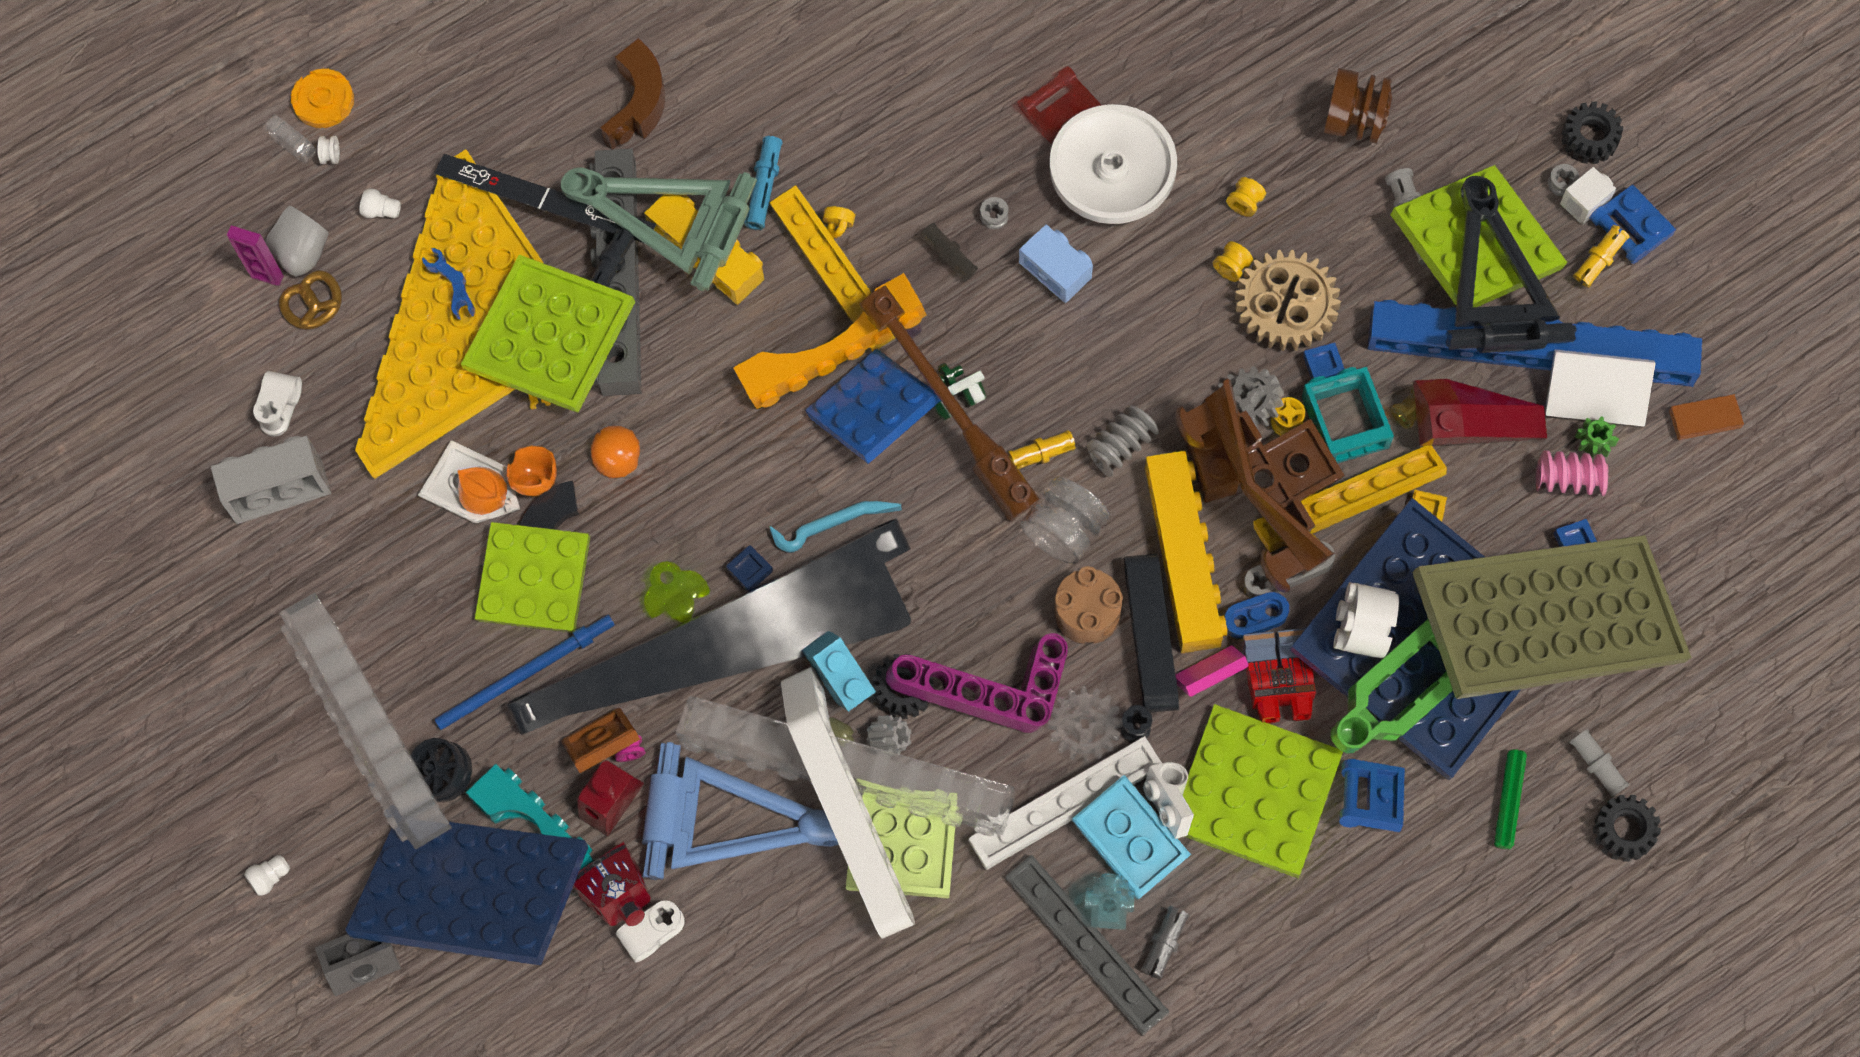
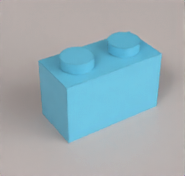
M826 632L802 650L835 702L848 712L876 692L841 637L834 633Z

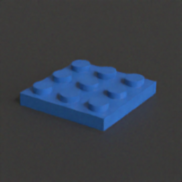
M876 348L805 411L812 421L869 464L939 403L940 399L933 389Z

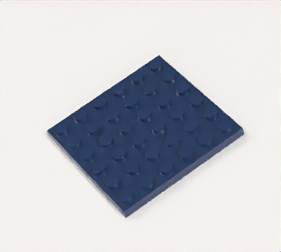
M1412 498L1289 650L1348 698V689L1383 659L1334 648L1335 634L1337 629L1341 627V621L1336 620L1337 607L1340 600L1345 601L1348 583L1382 588L1398 594V616L1396 626H1391L1388 636L1392 638L1390 648L1386 654L1388 655L1428 619L1412 572L1419 566L1484 558L1485 556ZM1429 640L1416 654L1409 658L1368 695V706L1366 708L1379 723L1394 719L1446 672L1440 651ZM1521 689L1456 699L1452 691L1398 739L1447 780H1450Z

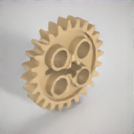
M1278 250L1276 259H1272L1266 253L1263 260L1264 264L1255 259L1252 266L1253 270L1245 268L1243 275L1245 279L1239 278L1237 287L1240 290H1236L1235 300L1239 302L1236 303L1235 310L1236 312H1243L1240 315V323L1249 322L1246 330L1247 334L1254 331L1258 332L1257 342L1262 341L1266 337L1269 339L1268 348H1271L1275 342H1280L1281 351H1284L1287 343H1291L1294 350L1298 351L1301 341L1309 348L1311 347L1312 336L1316 340L1321 341L1324 334L1323 331L1330 333L1333 325L1331 322H1336L1338 317L1336 310H1339L1341 301L1336 299L1339 297L1340 289L1332 288L1335 286L1336 277L1326 278L1329 270L1328 267L1320 270L1317 268L1318 258L1309 263L1307 262V253H1304L1298 259L1295 258L1294 250L1290 251L1288 257H1284L1281 250ZM1294 277H1298L1299 281L1295 286L1293 297L1288 304L1284 319L1281 324H1278L1276 320L1280 315L1282 304L1286 300L1291 282ZM1280 278L1285 283L1280 285L1275 284L1271 281V279ZM1311 289L1316 294L1306 295L1301 290ZM1269 305L1274 311L1265 312L1261 310L1260 306ZM1300 316L1305 321L1296 323L1290 317Z

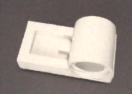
M1161 762L1150 766L1146 781L1144 782V792L1148 800L1152 801L1159 811L1163 825L1168 827L1174 838L1177 839L1188 835L1194 816L1183 797L1188 773L1178 763Z

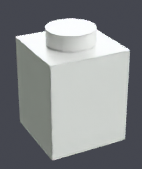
M1592 167L1565 190L1560 204L1580 224L1584 225L1590 220V215L1597 208L1611 201L1616 188L1607 175L1599 173Z

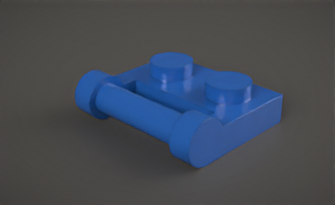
M1633 184L1607 204L1597 208L1589 217L1596 226L1600 225L1608 233L1612 225H1617L1610 217L1613 214L1641 243L1636 245L1629 237L1621 246L1627 253L1626 258L1632 264L1637 263L1673 236L1676 231L1674 226Z
M1356 759L1343 761L1341 774L1345 777L1343 809L1340 811L1339 823L1349 828L1359 825L1400 832L1403 827L1405 768ZM1359 777L1368 778L1366 810L1357 808Z

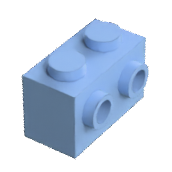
M1047 224L1019 249V263L1064 303L1069 301L1092 279L1093 264L1090 257L1082 250H1075L1062 232L1059 230L1053 231Z

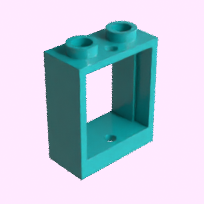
M1367 366L1360 369L1349 367L1340 371L1338 375L1329 378L1325 376L1315 377L1304 385L1301 398L1309 419L1312 420L1337 463L1390 448L1394 435ZM1358 389L1373 429L1332 441L1317 401Z

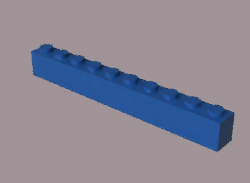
M1383 300L1381 302L1374 301L1370 315L1367 350L1549 371L1552 369L1554 350L1654 360L1656 363L1652 381L1654 383L1693 387L1701 374L1702 338H1695L1687 333L1669 335L1660 334L1652 329L1633 331L1627 330L1623 326H1610L1607 328L1594 326L1589 322H1578L1572 324L1576 326L1577 330L1574 342L1548 343L1544 349L1479 353L1476 348L1449 350V347H1446L1447 330L1475 328L1474 326H1454L1456 307L1439 309L1431 308V306L1422 303L1412 306L1399 304L1394 300ZM1556 320V321L1545 322V323H1546V324H1556V323H1563V322H1561L1560 320Z

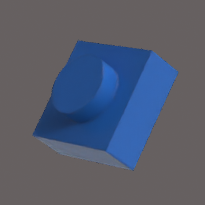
M1336 343L1305 350L1303 353L1311 379L1319 376H1325L1326 378L1336 376L1345 369Z
M1587 519L1558 528L1553 533L1559 547L1597 542Z

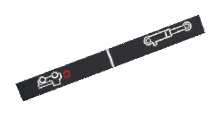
M443 154L434 174L614 234L616 229H622L621 235L625 230L591 205L571 200L562 192L447 154ZM637 218L638 220H640L641 222H643L648 227L654 230L656 226L655 223ZM635 237V241L643 243L641 240Z

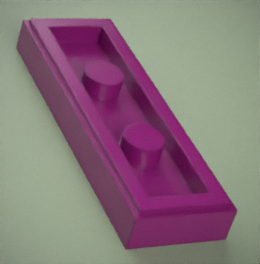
M231 225L227 237L250 277L280 286L284 275L261 234Z

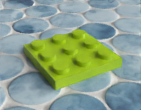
M491 522L475 620L568 633L575 631L591 536L587 533Z

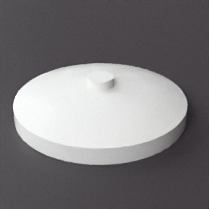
M1101 105L1080 112L1060 129L1051 148L1050 176L1058 196L1075 213L1092 221L1106 224H1121L1141 219L1152 213L1165 201L1175 182L1177 154L1172 138L1163 125L1154 117L1130 106Z

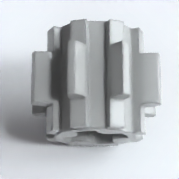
M892 715L878 716V721L872 722V725L867 729V744H870L871 750L876 752L877 756L899 757L900 751L907 750L906 747L911 744V729L908 728L906 721H902L901 717H892Z

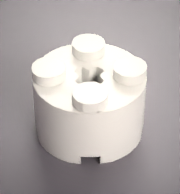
M1349 582L1345 601L1340 600L1337 607L1336 620L1341 621V627L1336 631L1334 648L1366 656L1384 658L1392 642V638L1388 637L1391 626L1395 627L1397 622L1398 594L1382 588Z

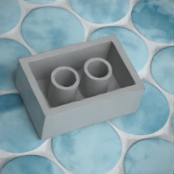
M307 435L287 438L283 443L272 447H258L250 454L241 457H227L221 460L219 464L211 466L220 502L236 524L332 494L322 459Z

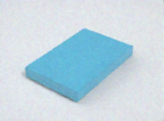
M1125 775L1071 819L1137 900L1191 855L1178 838H1174L1169 828L1163 825L1158 814Z

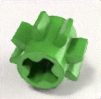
M1603 416L1593 422L1586 418L1583 423L1584 429H1578L1575 434L1576 438L1582 439L1578 450H1584L1590 454L1592 459L1595 455L1601 453L1604 457H1608L1611 451L1610 447H1615L1619 438L1612 436L1616 425H1609L1604 421Z

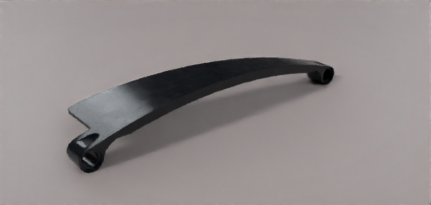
M892 519L873 528L860 538L736 599L547 687L521 695L508 702L506 706L520 735H523L568 715L649 697L805 657L802 650L828 631L841 637L844 644L849 645L901 630L910 625L911 617L885 563L907 552L911 547L898 519Z

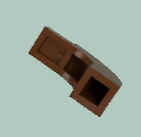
M639 38L615 56L619 73L635 90L628 105L600 127L604 142L612 150L619 144L627 143L635 131L645 139L658 124L665 106V88L659 63L652 51Z

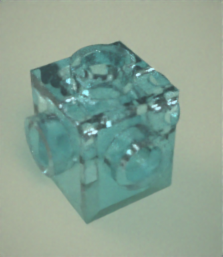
M1111 873L1102 874L1101 878H1093V888H1086L1085 909H1091V927L1126 930L1127 912H1134L1135 891H1128V880H1122V876Z

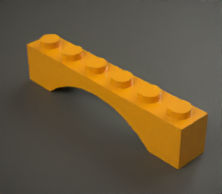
M904 273L875 289L876 291L883 286H887L905 311V314L899 319L905 329L918 325L922 318L927 316L921 301ZM863 311L860 317L845 332L830 342L814 349L797 353L775 354L760 352L733 368L756 409L766 408L777 403L784 394L803 389L808 384V381L819 375L825 376L830 374L840 363L859 358L870 346L886 343L893 337V334L888 327L879 332Z

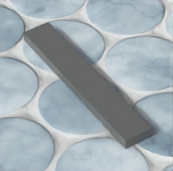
M1030 855L1006 875L1005 879L1142 1036L1169 1014V1010L1033 855Z

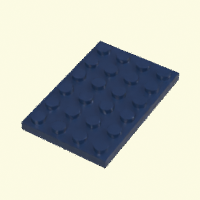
M397 815L345 930L349 937L542 965L587 853V843L582 839Z

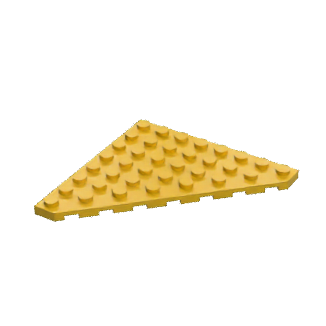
M466 149L454 156L476 164ZM436 175L438 181L434 194L430 195L424 216L426 218L422 234L419 233L413 253L414 262L410 274L407 273L401 293L402 302L398 314H395L390 330V343L386 355L382 357L376 377L378 383L374 396H371L364 418L366 424L362 437L358 438L355 451L374 479L515 390L509 386L464 370L461 362L518 255L543 263L497 194L440 175ZM432 248L440 250L446 259V263L464 275L466 279V293L475 307L473 317L468 311V306H463L459 309L461 320L456 318L451 309L454 292L452 283L441 273L428 271L424 265L423 257L429 263H435L439 259L432 252Z

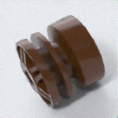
M1338 68L1324 133L1344 137L1350 124L1356 125V140H1362L1364 128L1367 127L1371 128L1369 142L1377 144L1380 134L1386 127L1392 102L1391 79L1384 77L1381 89L1377 91L1373 90L1376 76L1371 75L1365 88L1359 87V72Z

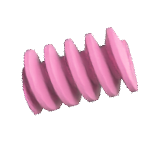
M1544 450L1537 463L1536 489L1539 491L1542 482L1546 483L1547 491L1552 492L1555 483H1558L1561 493H1565L1568 485L1572 484L1574 494H1579L1582 485H1586L1587 494L1592 495L1595 486H1599L1601 496H1605L1608 487V464H1606L1602 454H1597L1592 462V458L1588 453H1583L1579 460L1578 455L1574 452H1570L1565 459L1564 453L1557 451L1552 459L1550 451Z

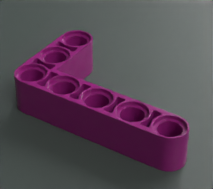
M1050 633L1043 636L1031 650L1021 690L906 654L895 659L888 668L886 681L891 689L1015 730L1033 733L1040 729L1051 716L1068 653V646L1065 639L1058 634ZM1044 645L1053 648L1056 654L1055 658H1049L1044 654ZM897 667L907 668L911 673V679L904 680L900 678L897 674ZM936 677L940 679L943 683V690L933 689L929 683V678ZM1034 677L1043 678L1047 683V690L1038 688L1035 685ZM963 687L970 688L974 692V701H969L963 697L961 692ZM994 698L1003 699L1007 704V711L998 710L994 705ZM1026 708L1036 710L1039 715L1038 722L1032 721L1027 717Z

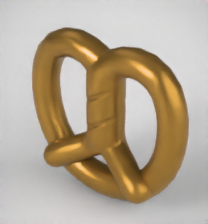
M321 270L314 271L308 274L300 284L292 285L283 291L279 300V308L284 318L293 326L305 330L318 328L329 322L337 314L342 301L341 289L331 274ZM317 280H323L331 290L332 299L320 302L311 289V285ZM296 294H300L309 308L302 319L297 317L289 307L290 298ZM326 310L322 315L314 318L319 312Z

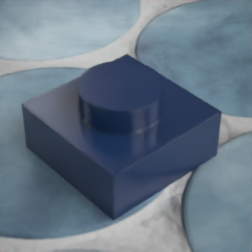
M749 545L726 566V570L747 592H750L773 572V567Z

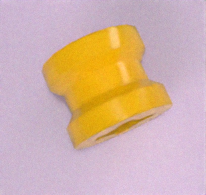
M1241 177L1236 183L1235 192H1231L1228 195L1226 202L1236 213L1252 217L1257 211V203L1265 198L1266 191L1257 181Z
M1229 241L1224 246V253L1217 256L1212 264L1221 276L1232 282H1237L1242 277V270L1252 264L1253 257L1245 247L1236 242Z
M1282 398L1283 407L1275 408L1278 417H1271L1272 429L1280 436L1303 424L1306 411L1304 405L1295 398Z

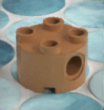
M1086 566L1078 571H1074L1065 577L1057 588L1054 612L1058 628L1067 638L1076 643L1094 642L1093 644L1104 641L1114 633L1119 625L1123 600L1120 587L1111 576L1093 567Z

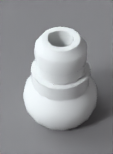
M376 189L364 190L360 202V214L366 218L377 216L396 218L399 216L401 209L399 200L388 198L387 195H382Z
M276 855L268 862L264 861L260 865L254 864L245 871L244 876L257 895L263 896L272 890L273 885L280 881L279 878L289 872L290 867L282 855Z

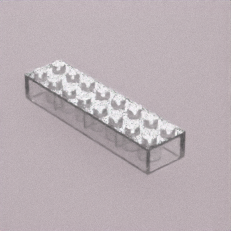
M313 593L281 611L279 614L285 622V625L280 627L281 631L296 651L294 653L303 669L307 671L310 683L325 703L323 704L332 721L336 723L339 735L354 755V762L362 775H365L369 782L368 787L377 802H380L387 821L392 829H395L401 841L404 842L408 839L414 848L418 849L450 830L452 827L335 621L317 594Z

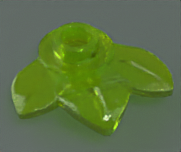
M661 562L651 571V587L644 596V606L651 618H656L666 611L673 619L685 623L691 620L693 616V598L708 596L710 589L704 578L697 572L692 570L682 571L673 562ZM663 572L672 574L673 581L671 583L665 584L661 581L660 576Z

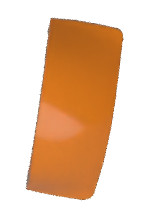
M481 466L457 471L459 476L458 496L462 506L467 511L484 515L504 506L507 484L497 471Z

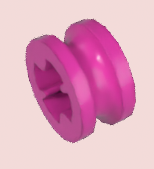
M638 735L640 740L622 749L615 755L617 762L633 761L645 755V748L640 747L643 741L640 735Z

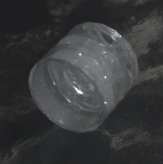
M1055 477L1048 484V490L1043 491L1040 500L1043 505L1035 504L1021 521V528L1030 540L1043 551L1060 561L1074 565L1081 560L1090 547L1088 537L1098 536L1101 527L1105 526L1108 522L1110 514L1103 503L1087 489L1069 479Z

